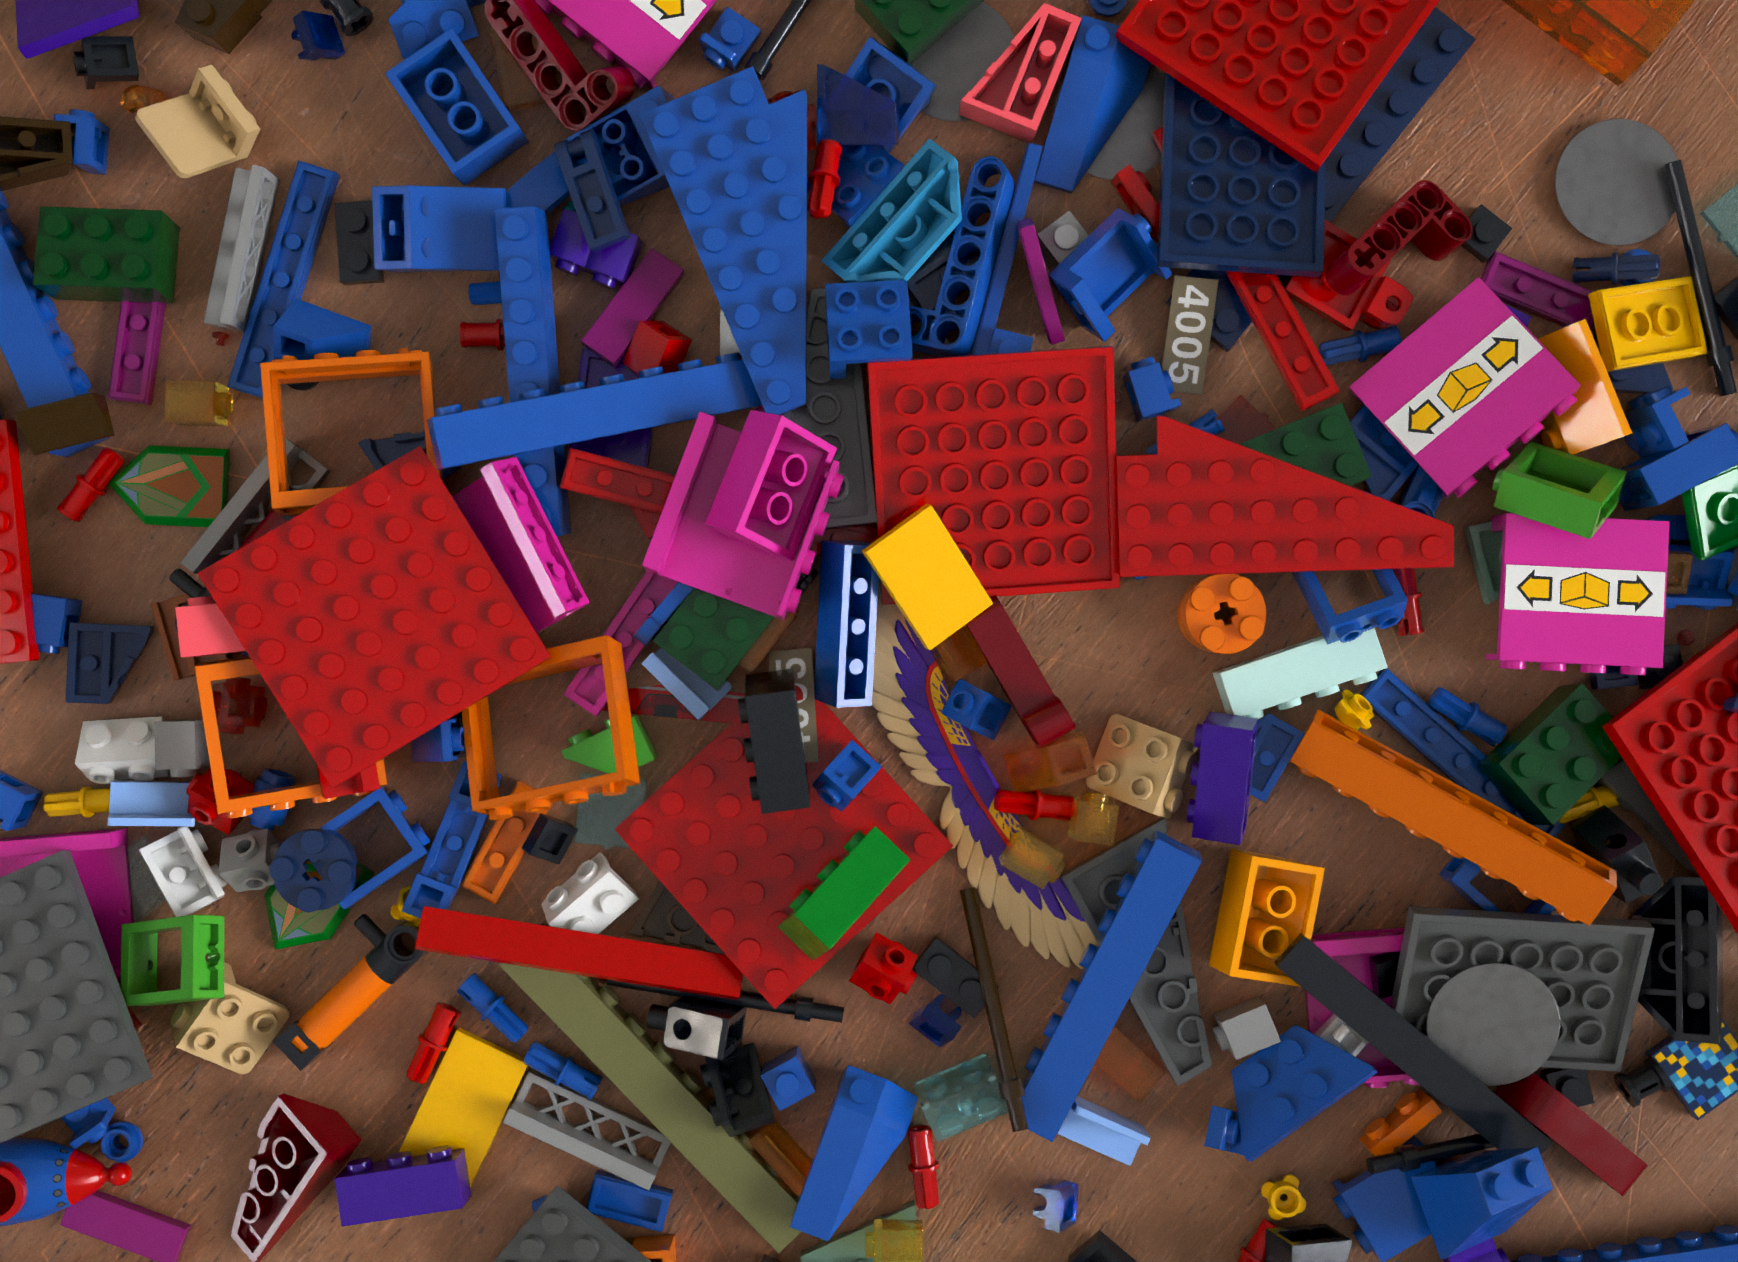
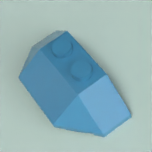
M929 138L821 261L846 283L908 281L962 221L959 171L956 158Z

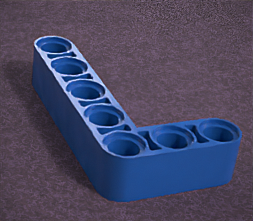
M994 156L981 158L974 164L971 170L961 208L962 221L955 230L935 310L909 306L910 324L922 322L920 331L911 337L912 351L941 357L968 355L974 346L1015 191L1013 176L999 158ZM995 174L1001 175L996 185L985 187L987 180ZM991 213V217L985 225L975 226V222L980 215ZM980 252L979 260L975 264L965 266V260L971 253ZM964 290H970L968 300L964 304L955 305L957 295ZM953 329H959L958 339L952 344H945L947 333Z

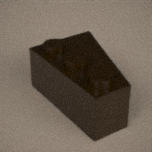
M184 0L175 23L193 39L230 54L261 20L262 16L260 14L273 0Z
M0 116V192L68 175L73 163L70 122Z

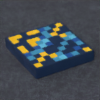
M1723 1019L1720 1044L1675 1041L1669 1035L1646 1052L1648 1057L1654 1058L1663 1068L1670 1081L1671 1089L1691 1117L1696 1120L1701 1119L1738 1092V1039Z

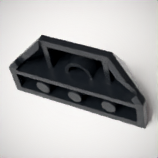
M1672 876L1665 885L1632 914V920H1646L1655 928L1638 1002L1666 1030L1673 1040L1720 1044L1724 1003L1722 911L1700 877Z

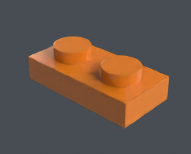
M1421 1089L1416 1093H1408L1397 1102L1396 1109L1388 1116L1371 1122L1365 1129V1134L1359 1140L1373 1156L1392 1153L1395 1147L1404 1144L1443 1111Z

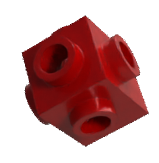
M210 768L203 775L198 773L191 780L186 790V794L189 795L187 813L191 814L199 823L211 825L230 835L244 817L227 818V813L218 814ZM224 768L229 796L252 793L254 789L253 783L243 779L238 772Z
M876 932L862 951L849 982L867 991L873 998L891 1004L899 992L906 995L914 983L917 973L912 971L918 955L906 949L902 944Z

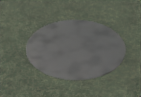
M982 2L911 64V66L937 85L932 92L929 104L921 112L945 121L971 120L959 115L962 98L968 91L973 89L985 75L986 70L994 61H997L1015 38L1008 23L995 9Z
M1149 66L1141 94L1125 114L1121 123L1112 133L1086 173L1098 178L1113 180L1115 175L1129 164L1135 172L1139 170L1144 174L1161 162L1162 153L1153 138V131L1163 127L1165 78L1153 66ZM1059 90V92H1058V94H1057V97H1056V100H1055V103H1054L1053 114H1054V110H1055V107H1056V103H1057V100H1058V96H1059L1060 90Z
M1609 119L1595 123L1579 132L1568 143L1559 159L1555 177L1559 205L1573 227L1594 241L1608 245H1629L1643 241L1662 229L1675 212L1664 165L1677 161V156L1663 136L1643 123L1628 119Z
M1483 964L1458 973L1438 991L1431 1003L1427 1017L1428 1038L1487 1086L1505 1085L1531 1075L1550 1057L1557 1044L1560 1032V1013L1556 1000L1549 988L1532 973L1508 964Z

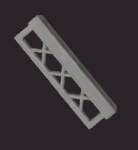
M252 165L251 170L235 168L203 322L209 326L243 333L245 331L257 292L280 181L279 178L264 167Z
M285 438L289 485L292 486L291 470L302 459L314 468L316 472L306 484L293 485L292 487L298 490L317 489L330 473V470L294 442ZM268 454L180 562L191 572L197 574L219 561L222 556H228L235 552L242 545L241 532L247 525L260 524L267 516L266 501L271 496ZM259 511V516H260V518H254V519H253V517H254V516L257 514V512ZM234 542L235 549L228 550Z
M530 1069L503 1123L644 1189L650 1190L671 1142L655 1126L594 1098L589 1100L586 1096L561 1083L556 1086L554 1085L555 1080ZM533 1083L548 1089L552 1104L539 1108L525 1101ZM558 1095L563 1096L566 1099L559 1101ZM576 1102L584 1106L589 1120L575 1125L566 1120L562 1107ZM555 1110L557 1116L549 1113V1111ZM593 1111L601 1114V1116L595 1117ZM609 1119L619 1122L624 1137L614 1141L603 1138L598 1123ZM591 1126L593 1133L584 1128ZM629 1128H632L638 1132L631 1134ZM649 1136L662 1142L654 1161L638 1154L633 1140ZM627 1143L629 1149L620 1145Z

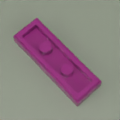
M1031 217L1020 220L1016 225L1048 342L1051 345L1063 342L1065 338L1034 222Z
M651 248L581 340L582 345L613 367H616L626 354L639 321H650L685 275L684 270Z
M1496 251L1488 259L1480 279L1502 302L1563 327L1586 319L1590 330H1592L1594 320L1588 294L1593 291Z
M121 301L108 399L152 405L166 303Z
M98 1190L77 1204L66 1208L60 1223L63 1227L157 1262L178 1261L191 1226L190 1224Z

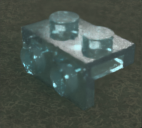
M987 1054L967 1060L915 1083V1089L923 1113L937 1142L1008 1113L1006 1099L1001 1100L999 1082Z

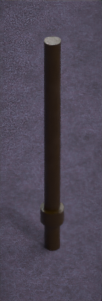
M974 887L960 890L1002 1081L998 1083L1001 1100L1006 1099L1012 1131L1026 1130L1029 1128L1022 1101L1025 1091L1022 1078L1018 1079L976 889Z

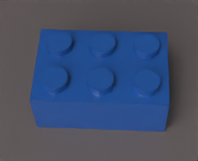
M452 28L385 73L451 172L463 186L529 143V140Z

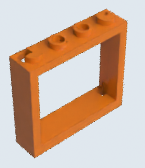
M407 347L397 350V354L381 355L376 350H363L356 352V357L339 358V355L335 353H319L314 355V359L297 360L294 356H282L283 359H274L272 362L260 363L271 505L278 516L301 514L349 487L289 491L281 384L420 375L427 457L443 481L442 469L438 470L427 424L428 419L437 416L433 365L429 352H422V350L409 351Z
M608 635L547 648L551 655L550 659L506 684H514L603 664L616 772L499 797L488 696L461 712L472 811L489 815V820H502L513 817V811L526 808V812L545 811L551 808L550 803L564 800V804L583 803L589 800L588 795L602 792L603 796H616L626 793L628 786L640 784L623 651L620 642Z
M249 656L194 663L218 814L227 813V818H238L251 815L253 813L252 808L269 805L271 811L294 807L296 800L311 798L312 803H323L337 799V797L324 799L319 781L229 796L211 681L260 673ZM384 759L376 763L380 786L387 785ZM373 790V791H368V792H362V793H355V794H353V795H354V796L369 795V794H371L372 792H374L375 790Z

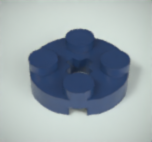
M319 828L306 829L291 835L280 845L274 860L270 864L269 871L281 897L290 905L309 913L333 907L351 893L357 879L355 875L358 861L353 846L338 832ZM309 860L313 863L319 860L323 862L324 867L320 871L324 877L321 880L317 877L310 878L308 876L306 864Z

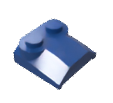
M869 37L825 106L849 121L890 153L918 113L929 104L932 92L937 85L890 49Z

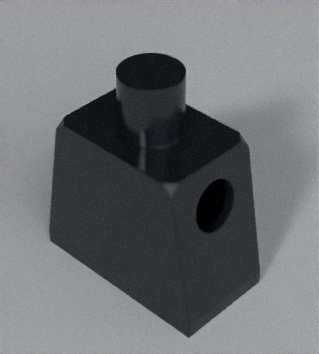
M1603 805L1570 824L1580 851L1617 871V889L1612 895L1624 903H1628L1642 895H1653L1661 888L1662 878L1657 872L1646 842L1608 807ZM1609 839L1611 844L1606 845V842Z
M681 997L670 1004L669 1007L652 1004L647 1017V1027L665 1031L663 1042L666 1047L723 1060L742 1044L747 1008Z
M1326 1223L1268 1228L1265 1234V1262H1347L1352 1240Z

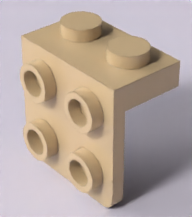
M213 65L198 68L188 94L140 108L135 116L138 125L176 175L181 178H189L247 158L260 131L254 116L244 108L233 93L229 83L222 79Z
M1114 714L1107 723L1086 777V785L1095 791L1146 812L1170 819L1172 812H1175L1181 804L1183 798L1181 789L1185 778L1191 774L1193 762H1197V747H1194V743L1122 715Z
M224 962V998L181 1003L175 1009L170 1024L176 1048L236 1073L247 1074L253 1069L288 1020L290 1014L285 1005L236 984L231 965Z

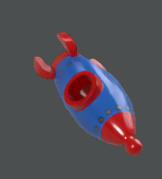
M15 1137L0 1143V1226L37 1220L52 1215L89 1197L106 1182H110L115 1186L125 1185L131 1178V1167L127 1163L119 1162L107 1168L95 1157L77 1148L73 1149L70 1146L49 1139Z

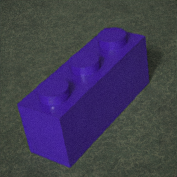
M1209 712L1203 724H1197L1194 747L1201 748L1199 762H1193L1190 784L1197 786L1196 799H1190L1187 810V822L1193 823L1192 838L1241 845L1247 827L1258 718Z
M448 1145L431 1148L426 1151L425 1155L412 1156L411 1152L405 1151L389 1155L385 1161L372 1162L370 1157L355 1159L348 1162L347 1166L334 1178L342 1227L462 1209L471 1197L465 1150H451V1146Z

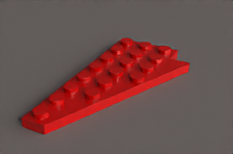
M1157 415V453L1116 456L1120 577L1454 567V525L1164 415Z

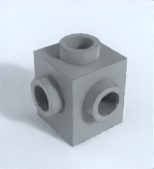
M269 829L251 830L246 834L224 838L221 841L219 874L237 893L247 890H261L266 886L273 885L274 879L270 875L269 868L278 848L283 842H279Z

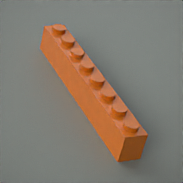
M1319 709L1290 759V762L1294 763L1303 774L1325 780L1332 784L1334 790L1339 794L1349 798L1355 797L1368 804L1374 813L1381 817L1394 818L1403 823L1406 829L1420 838L1428 837L1441 844L1443 849L1450 855L1459 859L1466 858L1474 862L1488 876L1494 879L1503 878L1517 886V889L1526 897L1532 900L1541 899L1552 905L1561 916L1570 921L1579 920L1590 926L1617 889L1616 870Z

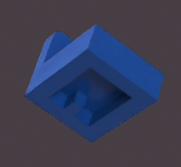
M727 7L710 33L706 34L703 32L699 38L701 49L704 52L703 57L714 67L722 70L725 66L735 73L761 35V30Z
M71 109L69 110V115L54 114V121L70 122L71 133H75V136L71 139L73 164L90 174L106 175L110 128L97 120L95 114L88 111Z
M959 679L942 710V714L994 741L1012 705Z
M851 740L819 775L812 786L817 790L819 797L824 803L836 807L839 811H843L882 766Z
M106 1098L61 1117L74 1132L68 1144L73 1149H76L86 1141L89 1144H93L102 1138L110 1129L108 1123L116 1110L114 1105Z
M1212 1105L1204 1146L1243 1155L1237 1111Z

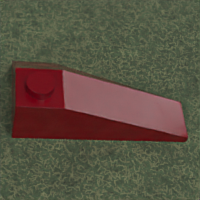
M287 1094L278 1095L261 1121L257 1137L261 1138L257 1155L251 1157L248 1170L252 1171L249 1187L246 1192L241 1193L230 1234L252 1262H260L344 1167L360 1143L361 1138L337 1111Z

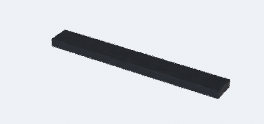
M1300 933L1274 962L1280 970L1498 1150L1538 1147L1541 1155L1553 1142L1546 1134L1517 1112L1511 1105L1303 933Z

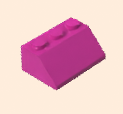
M750 410L705 524L733 539L793 561L824 483L825 473L830 468L837 448L782 415Z

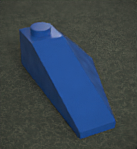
M1085 15L1082 16L1034 183L1072 193L1105 143L1121 123L1125 114L1141 94L1151 62L1115 38L1116 32L1120 27L1119 25Z
M848 1065L843 1070L793 1214L790 1228L829 1241L906 1136L918 1100L917 1096L885 1078Z

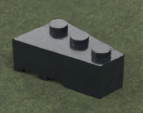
M793 668L746 674L745 698L738 699L741 724L749 723L751 737L744 738V748L747 763H755L756 776L749 777L752 801L760 800L762 814L810 808V794Z

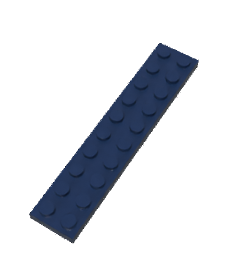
M1435 7L1327 157L1325 219L1330 223L1476 40L1438 8ZM1192 269L1187 277L1219 280L1211 340L1227 352L1250 325L1252 320L1225 271ZM1289 275L1277 276L1281 283H1283ZM1172 295L1165 302V304L1169 307L1171 305Z

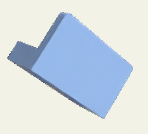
M662 648L655 654L652 652L641 663L699 721L732 689L731 684L727 681L722 689L717 691Z
M111 780L107 825L195 826V818L187 813L189 795L186 794V790L190 782Z
M1079 1096L1076 1097L1057 1133L1131 1166L1140 1144L1148 1145L1151 1139L1144 1125Z

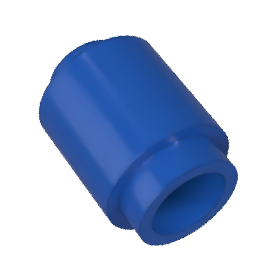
M265 768L262 776L256 778L252 793L293 786L296 777L280 770ZM269 805L252 808L253 813L248 815L251 818L250 824L261 829L274 830L275 825L282 826L285 824L290 808L271 811Z

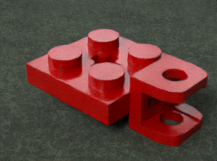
M1325 219L1323 273L1319 278L1288 276L1283 285L1288 296L1346 332L1353 330L1358 320L1375 329H1384L1388 325L1400 324L1413 302V296L1409 290L1388 276L1382 277L1391 259L1350 295L1339 294L1329 286L1326 279L1328 266L1356 238Z

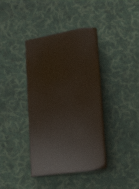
M87 393L15 412L16 420L34 455L115 435L106 398L96 393Z

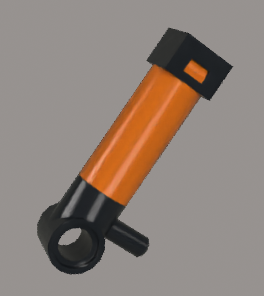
M362 914L355 920L354 926L371 942L374 948L308 1011L294 1021L273 1041L300 1071L312 1063L422 956L428 953V951L417 949L415 951L407 950L402 944L401 937L403 933H410L417 939L419 926L406 920L390 930L386 935L367 914Z

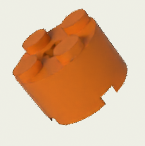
M1237 574L1210 575L1193 582L1184 593L1177 611L1178 624L1184 637L1203 651L1215 654L1237 653L1251 646L1263 634L1266 622V605L1261 592L1250 579ZM1220 606L1228 610V616L1224 617V621L1216 620L1214 617V612L1219 611Z

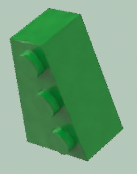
M876 826L866 834L858 830L843 846L848 853L838 863L832 859L817 874L816 877L820 880V883L811 892L805 888L792 901L789 907L793 911L778 926L812 960L829 951L911 860Z

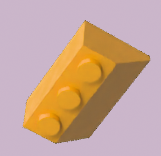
M1583 319L1538 338L1545 348L1581 385L1574 394L1578 399L1576 403L1560 416L1552 412L1540 422L1544 426L1541 433L1543 445L1574 455L1631 434L1632 431L1587 320Z
M1231 848L1209 965L1232 977L1301 987L1280 970L1274 962L1300 933H1303L1310 940L1312 939L1325 868L1274 855Z

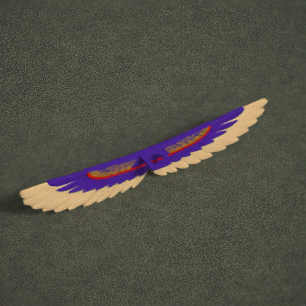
M879 578L873 675L874 691L872 693V705L876 710L880 711L877 713V718L886 729L892 731L887 734L890 742L906 751L900 752L899 756L906 765L914 768L911 771V775L918 781L930 785L950 787V791L943 801L939 817L941 828L946 829L947 827V839L953 845L952 849L957 845L959 866L962 869L967 866L968 880L973 888L975 887L976 889L978 887L980 899L985 906L990 909L992 903L994 904L997 917L1003 928L1008 930L1011 926L1016 938L1024 947H1028L1031 941L1035 950L1044 959H1049L1051 953L1057 962L1063 966L1070 967L1071 959L1077 967L1083 969L1084 967L1080 966L1079 962L1089 943L1096 945L1097 942L1066 886L1031 839L1016 814L1001 813L994 809L995 793L997 790H1000L997 781L974 744L967 728L942 714L950 693L933 652L924 648L896 604L882 605Z

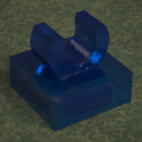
M302 10L292 18L296 27L291 34L292 40L301 41L304 50L298 54L299 59L316 61L319 58L336 60L346 53L332 15Z
M939 994L928 1004L917 1010L908 1023L938 1047H942L952 1041L962 1027L956 1022L962 1012L959 1006L954 1008L949 1015L941 1011L940 1005L945 998L943 994Z
M1064 1180L1054 1186L1044 1184L1034 1189V1194L1042 1195L1047 1200L1046 1207L1038 1206L1032 1211L1035 1217L1045 1219L1044 1229L1060 1233L1076 1223L1079 1184Z

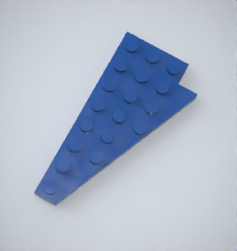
M752 66L639 115L765 413L782 415L806 405L807 94L804 89L769 104Z

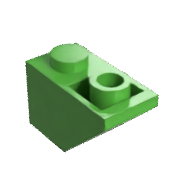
M639 714L631 717L637 763L638 767L659 756ZM610 719L604 721L607 728L604 731L592 735L589 728L568 738L571 746L561 751L563 757L608 774L616 772Z

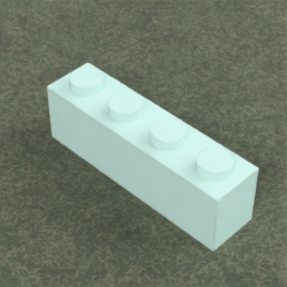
M1375 628L1364 631L1361 636L1346 643H1342L1339 640L1327 645L1322 635L1214 671L1212 674L1226 714L1259 719L1264 716L1263 709L1277 705L1278 710H1285L1302 704L1300 699L1302 696L1315 692L1316 698L1324 697L1340 691L1338 684L1353 680L1354 685H1359L1378 678L1376 672L1386 669L1388 666Z

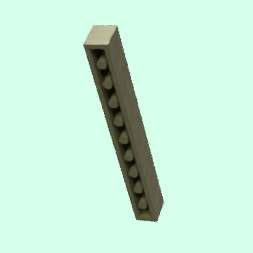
M505 963L498 964L778 1253L801 1233V1231L789 1226L803 1186L798 1184L795 1187L785 1177L787 1173L782 1164L773 1156L767 1158L757 1148L759 1143L750 1131L729 1137L722 1125L716 1127L710 1110V1103L716 1100L711 1101L701 1090L703 1088L701 1081L691 1071L686 1070L683 1072L673 1062L676 1058L664 1043L659 1041L656 1044L646 1034L648 1031L647 1026L634 1013L628 1015L618 1005L620 999L610 987L605 984L600 986L592 977Z

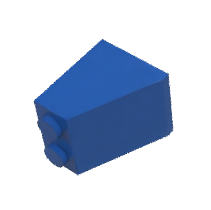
M1538 1147L1467 1153L1411 1177L1440 1259L1451 1257L1506 1232L1553 1189Z

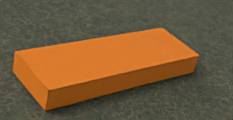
M519 780L511 794L535 790L536 788ZM526 808L513 811V817L496 820L463 879L461 886L493 904L498 903L526 853L522 849L524 842L540 813L547 815L549 809L540 812H526Z

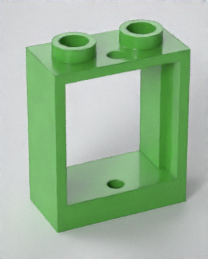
M1530 442L1520 454L1516 452L1513 454L1507 468L1501 467L1497 472L1492 490L1497 491L1493 507L1591 539L1616 508L1627 472Z
M187 915L122 924L120 989L126 1005L155 1006L224 998L225 916ZM181 930V989L157 992L158 933ZM206 954L208 955V961L205 960Z

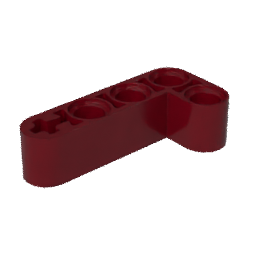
M535 0L485 1V15L489 23L559 121L567 129L580 131L622 107L633 96L635 80L632 73L625 67L611 66L596 69L587 74ZM533 35H534V36L536 37V39H537V43H538L537 51L534 49V47H533V45H532V36H533ZM556 69H558L562 75L561 85L558 83L556 79ZM608 77L614 85L613 95L607 89L606 82ZM580 102L585 106L586 118L580 113Z
M1421 180L1396 201L1328 266L1326 270L1327 283L1339 294L1350 295L1354 293L1409 241L1427 258L1434 261H1442L1470 239L1473 230L1472 224L1468 217L1435 183Z
M994 595L990 597L993 604L965 624L1031 739L1041 749L1074 730L1076 726L1061 700L1052 692L997 596Z
M1534 1073L1519 1081L1499 1085L1494 1091L1517 1112L1621 1196L1627 1193L1648 1166L1568 1098Z

